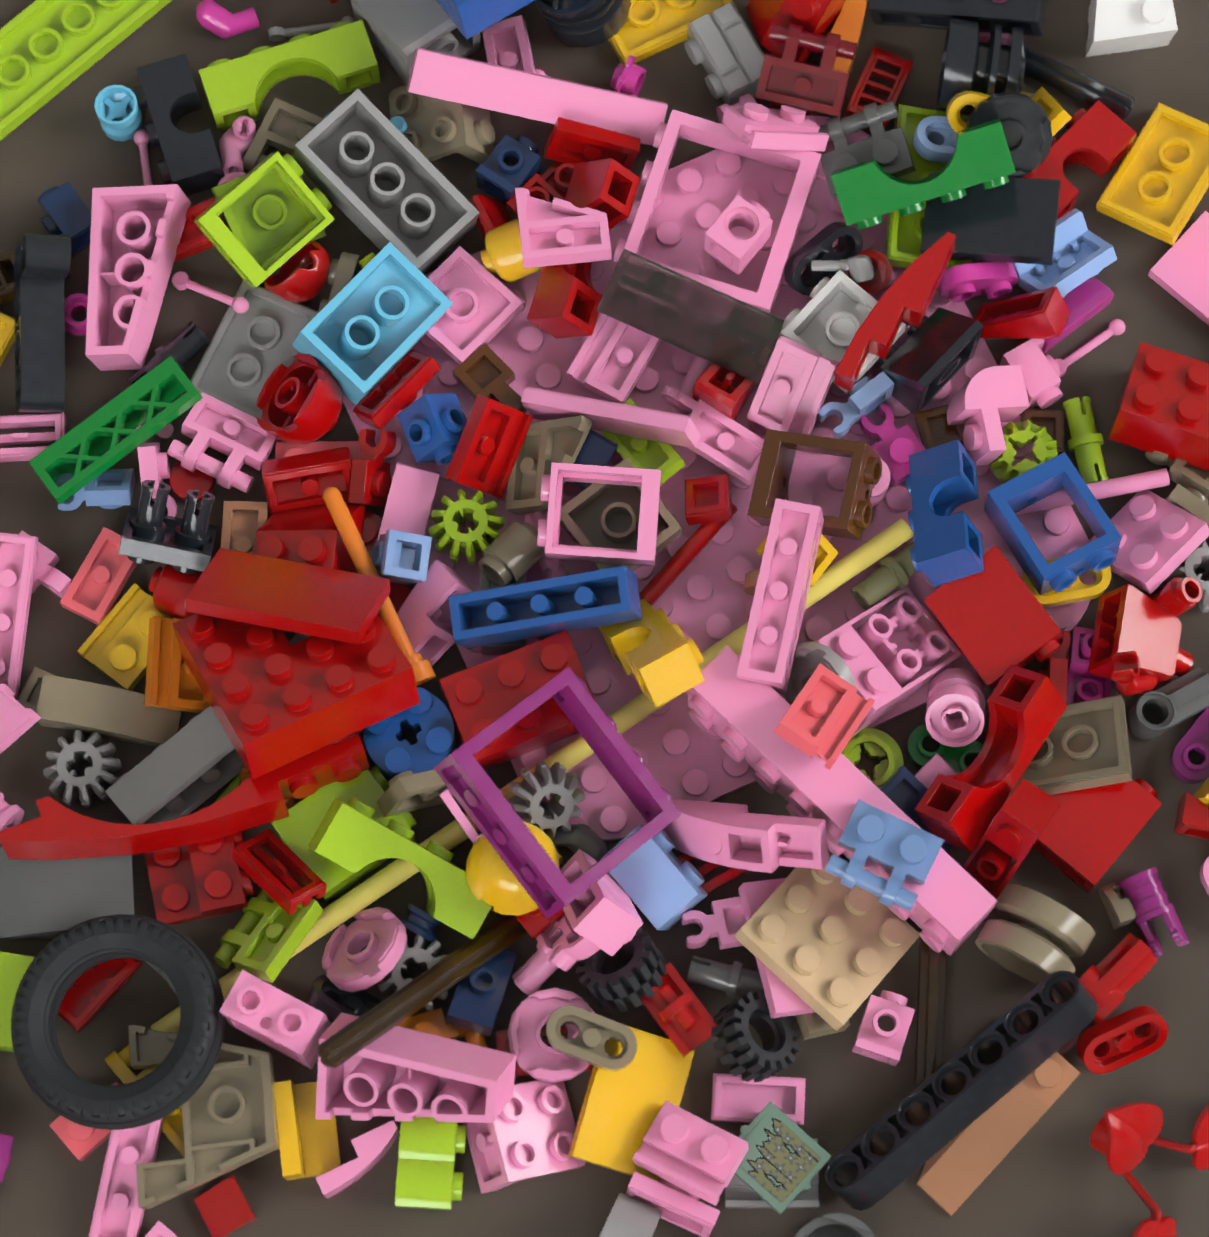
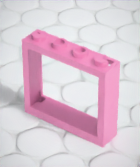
M672 109L668 123L660 122L655 135L653 147L658 148L655 161L647 160L644 166L640 185L644 186L645 189L641 200L634 199L629 218H627V224L632 225L628 239L620 237L615 250L613 261L619 263V280L768 325L784 277L785 266L791 256L819 171L821 154L813 151L751 149L748 147L749 141L741 140L725 125ZM678 138L797 173L757 293L638 257Z

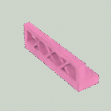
M775 499L736 675L738 679L768 684L777 693L786 694L823 528L824 517L820 506Z

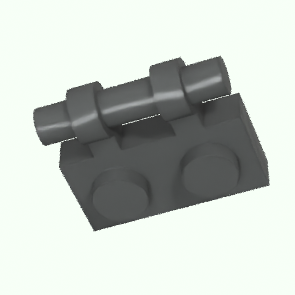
M893 100L878 106L876 102L863 106L864 111L841 119L838 116L826 119L827 124L819 126L818 133H827L829 135L828 141L833 140L835 150L822 154L820 159L830 194L834 200L838 197L831 178L832 171L873 158L886 172L897 178L916 171L903 129L898 127L886 132L883 122L899 117ZM868 127L870 128L872 137L849 145L846 135Z

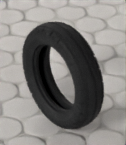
M130 914L107 915L84 921L67 929L49 942L31 962L19 984L11 1015V1038L17 1064L24 1079L36 1096L54 1112L72 1122L106 1130L130 1129L150 1124L171 1114L186 1103L199 1090L212 1071L221 1049L225 1030V1017L219 1012L224 1003L222 989L211 963L201 949L182 932L166 923L149 917ZM119 958L147 961L161 968L166 973L178 995L180 1026L171 1051L157 1068L131 1083L105 1086L81 1079L66 1063L57 1039V1017L67 991L83 973L102 962Z

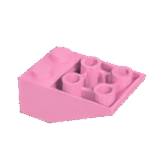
M907 586L817 641L831 648L843 659L853 675L858 689L857 694L866 700L869 697L875 700L853 736L882 718L963 655Z

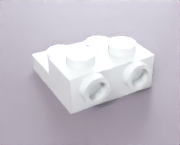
M841 270L831 279L828 277L823 278L815 286L810 295L812 300L802 310L794 309L781 325L782 331L780 332L781 336L821 353L825 358L839 362L842 360L857 330L878 302ZM903 322L893 343L906 331V325ZM868 353L855 384L880 357ZM839 387V388L842 389L846 394L848 393V390Z

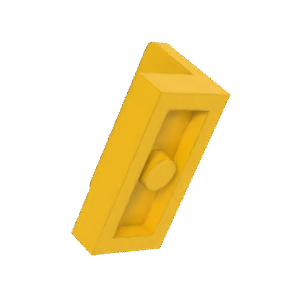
M291 1080L274 1082L283 1177L286 1180L316 1177L341 1166L336 1115L331 1120H315L317 1081L302 1084H293Z

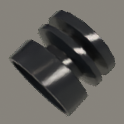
M535 0V4L539 8L547 26L557 39L570 46L590 47L604 43L619 32L628 18L631 1Z
M950 18L942 56L937 108L947 109V105L952 97L962 91H975L987 95L1010 91L1020 93L1026 62L1023 28L1012 26L1007 45H1001L1002 25L995 24L991 30L988 43L979 42L978 22ZM968 105L964 106L961 111L965 112Z

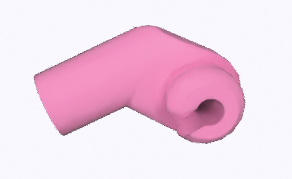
M237 117L233 121L232 127L220 139V157L225 176L233 172L243 173L244 171L242 157L247 152L257 133L255 130L256 124L250 117Z

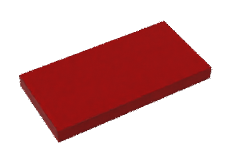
M219 548L185 597L186 611L190 613L359 644L390 594V579Z

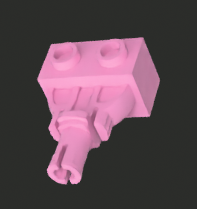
M579 849L560 871L568 882L572 883L598 861ZM609 872L564 907L565 915L536 937L538 950L512 975L514 983L525 994L530 996L537 992L557 968L568 971L577 961L589 958L600 949L613 956L624 944L632 940L637 930L643 925L631 899Z

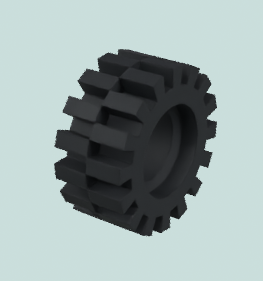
M640 927L632 940L624 944L613 956L600 949L589 958L577 961L579 967L576 968V974L593 1003L601 1010L605 1008L607 1012L614 1013L616 1006L620 1012L628 1011L629 1003H633L635 1008L642 1005L640 998L644 995L650 999L655 994L652 987H661L664 982L661 976L666 975L667 969L664 965L666 962L646 930L643 932Z
M764 991L748 992L719 1010L720 1013L715 1015L713 1022L717 1025L711 1028V1036L719 1037V1040L714 1042L713 1046L715 1051L722 1049L724 1056L719 1058L723 1065L729 1062L732 1064L729 1072L734 1076L742 1073V1080L749 1082L754 1079V1082H761L789 1067L788 1065L796 1060L794 1054L799 1052L800 1044L793 1041L800 1038L799 1030H792L790 1026L796 1021L793 1016L771 1018L766 997H764ZM749 1024L758 1032L762 1040L763 1049L753 1040Z

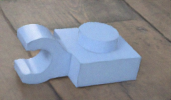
M884 371L873 379L866 376L853 386L852 391H849L851 396L847 403L829 402L820 409L817 419L822 422L828 416H838L842 423L833 429L832 436L839 439L847 434L849 428L855 422L859 424L862 416L866 415L868 417L881 404L887 402L892 396L895 383Z

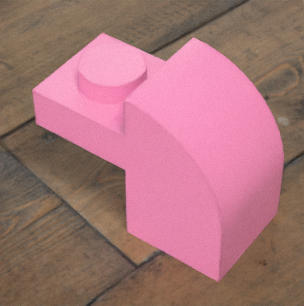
M1021 365L992 366L981 370L953 395L949 403L947 423L948 425L964 424L963 443L975 461L976 466L989 465L1006 450L1001 422L1013 421L1030 406Z

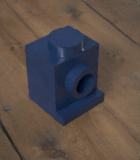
M505 134L484 164H480L476 169L477 187L507 206V202L515 195V188L523 187L536 173L539 175L542 171L541 156L538 155L539 148L524 136L519 135L514 140ZM508 159H510L513 162H515L516 165L507 166L505 165V163L508 161Z
M69 182L60 187L54 186L44 191L38 198V203L45 213V216L40 218L49 234L69 235L72 258L90 246L91 212Z

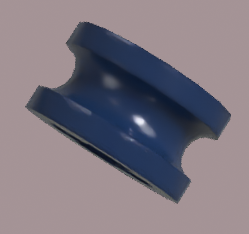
M408 903L406 907L408 909L407 917L400 918L399 920L407 929L434 942L436 938L433 935L435 928L442 927L444 923Z

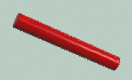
M732 503V516H733V515L738 511V509H737V507ZM729 520L702 523L639 593L640 600L644 598L652 606Z

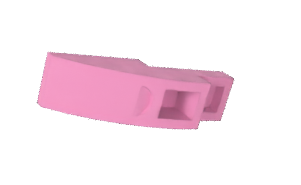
M672 799L674 806L681 815L667 825L664 831L674 842V848L687 855L727 867L773 873L779 866L823 870L829 862L825 819L748 813V805Z

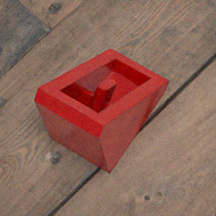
M725 351L696 381L693 387V399L697 402L699 399L735 421L764 371Z

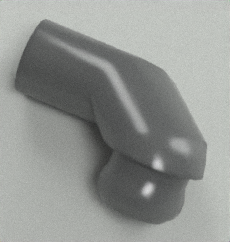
M570 824L571 832H565L559 826L556 829L554 840L552 839L555 848L568 847L574 854L581 849L597 861L608 853L605 842L585 824Z

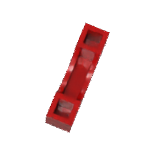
M612 158L576 163L564 200L571 202L578 208L588 207L607 213L610 231L618 223L629 218L641 178ZM592 262L543 266L527 321L556 339L592 336L604 296L594 289L591 282Z
M1013 664L1010 665L987 700L989 728L980 753L973 763L959 774L943 775L938 773L914 809L931 833L943 839L945 843L968 852L973 851L1067 708L1065 702L1046 675Z

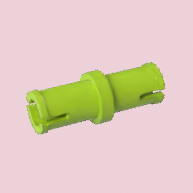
M1083 396L1081 398L1082 401H1080L1079 397L1063 402V408L1065 409L1071 435L1068 446L1069 451L1075 453L1080 476L1086 484L1109 480L1100 447L1104 444L1103 435L1097 433L1091 407V398Z

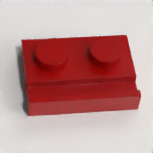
M478 394L445 477L501 499L534 416Z

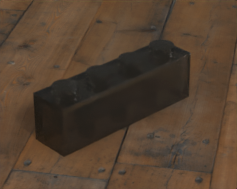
M623 249L596 310L755 382H758L774 350L785 321L627 249Z

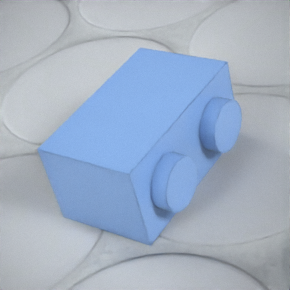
M639 824V825H638L633 831H631L624 839H622L614 848H616L619 844H621L623 841H625L628 837H630L633 833H635V832H636L638 829H640L643 825H642V824ZM663 829L609 873L657 930L668 931L681 919L682 914L691 911L708 894L700 886L705 880L699 871L689 861H685L682 864L671 851L675 844Z

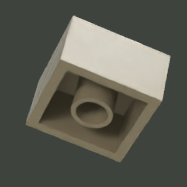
M627 457L614 466L635 468ZM592 483L562 507L560 524L577 546L637 550L641 486ZM659 500L656 554L682 535V527L661 500ZM591 562L596 570H602L625 565L632 572H634L642 566L632 564Z

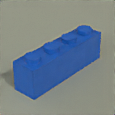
M625 565L448 596L453 639L467 649L553 635L566 630L571 632L642 619L637 576Z

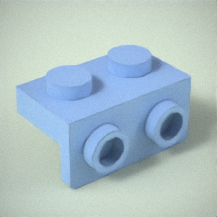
M1072 209L1057 220L1052 265L1013 264L1017 273L1019 287L1030 293L1050 287H1057L1063 298L1068 292L1090 277L1099 274L1102 269L1117 260L1111 244L1088 230L1082 212Z

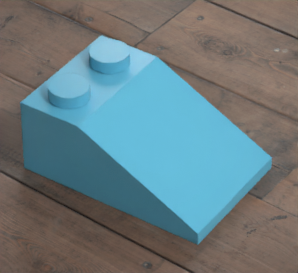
M389 242L299 332L292 345L301 354H310L324 365L338 381L342 393L356 406L453 305V302Z

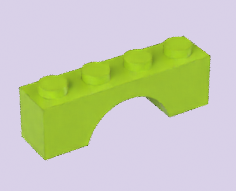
M363 20L353 23L351 21H342L334 24L327 31L314 35L300 34L290 39L288 43L275 47L261 46L250 51L248 55L233 60L219 59L210 63L207 68L199 70L218 133L230 129L233 121L240 116L250 117L254 121L259 120L261 105L267 93L276 84L291 77L312 76L330 84L340 95L381 82L378 63Z
M352 796L348 803L335 798L308 846L314 852L354 874L367 864L384 858L403 859L413 863L421 872L426 884V912L438 921L473 940L492 906L483 899L479 902L473 896L466 881V869L464 870L450 862L454 854L432 841L429 842L426 848L412 841L411 838L415 832L393 819H390L387 826L372 818L375 809Z

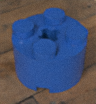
M417 687L420 698L419 704L363 729L364 743L373 767L376 766L387 781L405 771H413L416 774L434 770L435 766L456 750L455 728L448 708L438 697L424 688ZM411 731V733L417 735L418 742L410 745L407 740H404V733Z

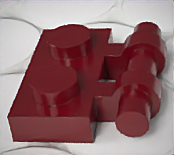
M790 23L789 27L772 24L769 41L785 44L783 55L781 57L768 53L765 54L755 97L840 117L850 72L834 69L836 57L853 60L857 43L841 40V35L831 32L824 36L803 31V26ZM802 48L823 53L821 64L815 65L796 60L798 49Z

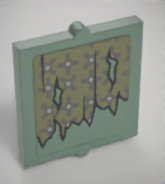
M770 1101L749 1126L743 1125L740 1128L741 1134L739 1138L748 1142L749 1150L735 1174L781 1215L802 1190L808 1191L810 1189V1181L832 1156Z

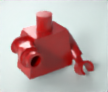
M1177 577L1170 580L1156 595L1149 594L1146 596L1134 586L1126 584L1100 596L1088 672L1115 681L1117 691L1123 696L1151 691L1158 683L1172 678L1173 675L1182 677L1187 674L1192 667L1193 656L1191 653L1179 648L1182 624L1177 617L1194 607L1201 600L1203 592L1200 583L1193 577Z

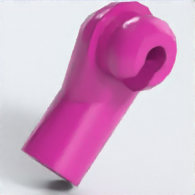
M203 0L196 8V17L199 24L220 38H229L260 27L253 7L232 14L214 0Z

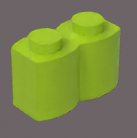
M415 1117L413 1121H401L395 1192L396 1207L452 1211L453 1200L462 1201L464 1173L455 1172L456 1153L465 1154L467 1125H458V1122H436L434 1117Z

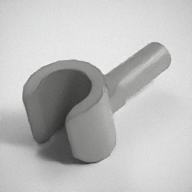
M857 255L840 260H812L811 271L849 270L850 277L855 283L871 280L874 277L872 261L866 255Z

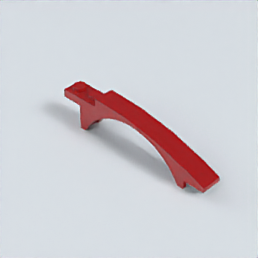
M358 734L325 746L256 779H252L251 775H249L225 797L202 810L174 820L153 824H116L96 820L74 812L50 796L36 800L41 817L0 831V843L9 859L61 860L135 855L211 841L289 817L285 800L293 797L296 799L308 797L314 794L318 788L336 781L341 783L351 781L357 778L361 772L370 768L365 749Z

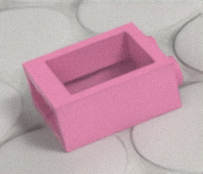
M552 462L551 475L542 474L540 500L549 503L547 519H539L537 546L545 547L547 559L655 566L661 470ZM564 481L641 486L637 550L559 545Z
M244 970L241 971L219 1010L234 1029L311 1070L318 1059L317 1048L319 1046V1038L331 1025L325 1013Z

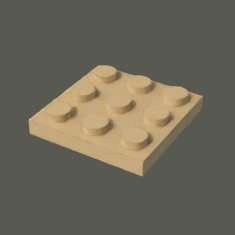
M829 851V860H830V858H831V856H832V853ZM826 866L823 870L796 867L734 937L833 1029L838 1031L920 935L907 921L900 919L893 913L888 906L878 902L880 897L857 886L851 889L840 884L841 879L826 872Z

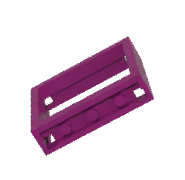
M569 667L452 752L433 768L547 919L570 904L681 815L674 806L670 794L658 785L646 769L642 757L629 747L618 732L614 720L601 710L591 697L585 682L576 677ZM551 697L647 821L645 825L572 883L568 882L473 756Z

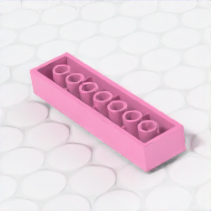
M726 646L701 671L705 681L688 690V707L691 709L688 715L705 732L712 729L724 740L721 743V747L733 760L740 763L744 759L756 771L753 777L761 787L770 794L777 791L789 802L786 808L793 817L825 819L828 850L833 855L839 857L843 854L848 860H851L854 852L838 845V842L858 800L920 828L842 753L829 770L824 767L825 761L816 755L812 758L775 734L773 731L791 705L768 684L738 679L736 674L740 657L730 647ZM940 848L923 885L906 877L901 886L918 895L911 911H907L895 904L890 909L900 919L906 921L910 918L922 929L919 933L920 937L931 949L937 953L943 949L951 956L989 917L997 900L949 854ZM867 859L863 869L886 880H889L892 874V870Z

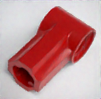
M1131 933L1096 967L1092 965L1079 978L1097 1001L1098 1010L1095 1018L1092 1020L1096 1025L1104 1021L1125 1000L1124 994L1135 983L1137 984L1158 961L1152 950L1141 939L1136 938Z

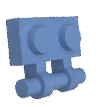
M858 800L838 842V845L854 852L850 862L832 854L825 871L840 878V884L853 889L854 886H857L880 897L878 902L890 908L895 904L907 911H911L918 895L901 886L906 877L919 884H924L944 840ZM867 859L892 870L889 880L863 869Z

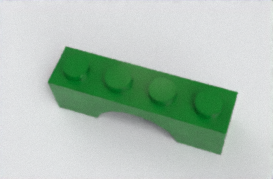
M1000 118L957 131L956 146L952 157L939 172L930 177L920 180L900 179L886 172L873 158L832 171L831 178L846 226L856 223L859 230L883 222L881 215L898 210L900 216L925 209L923 202L940 197L942 203L962 198L967 195L965 188L982 183L984 190L1006 184L1009 182L1008 175L1016 171Z

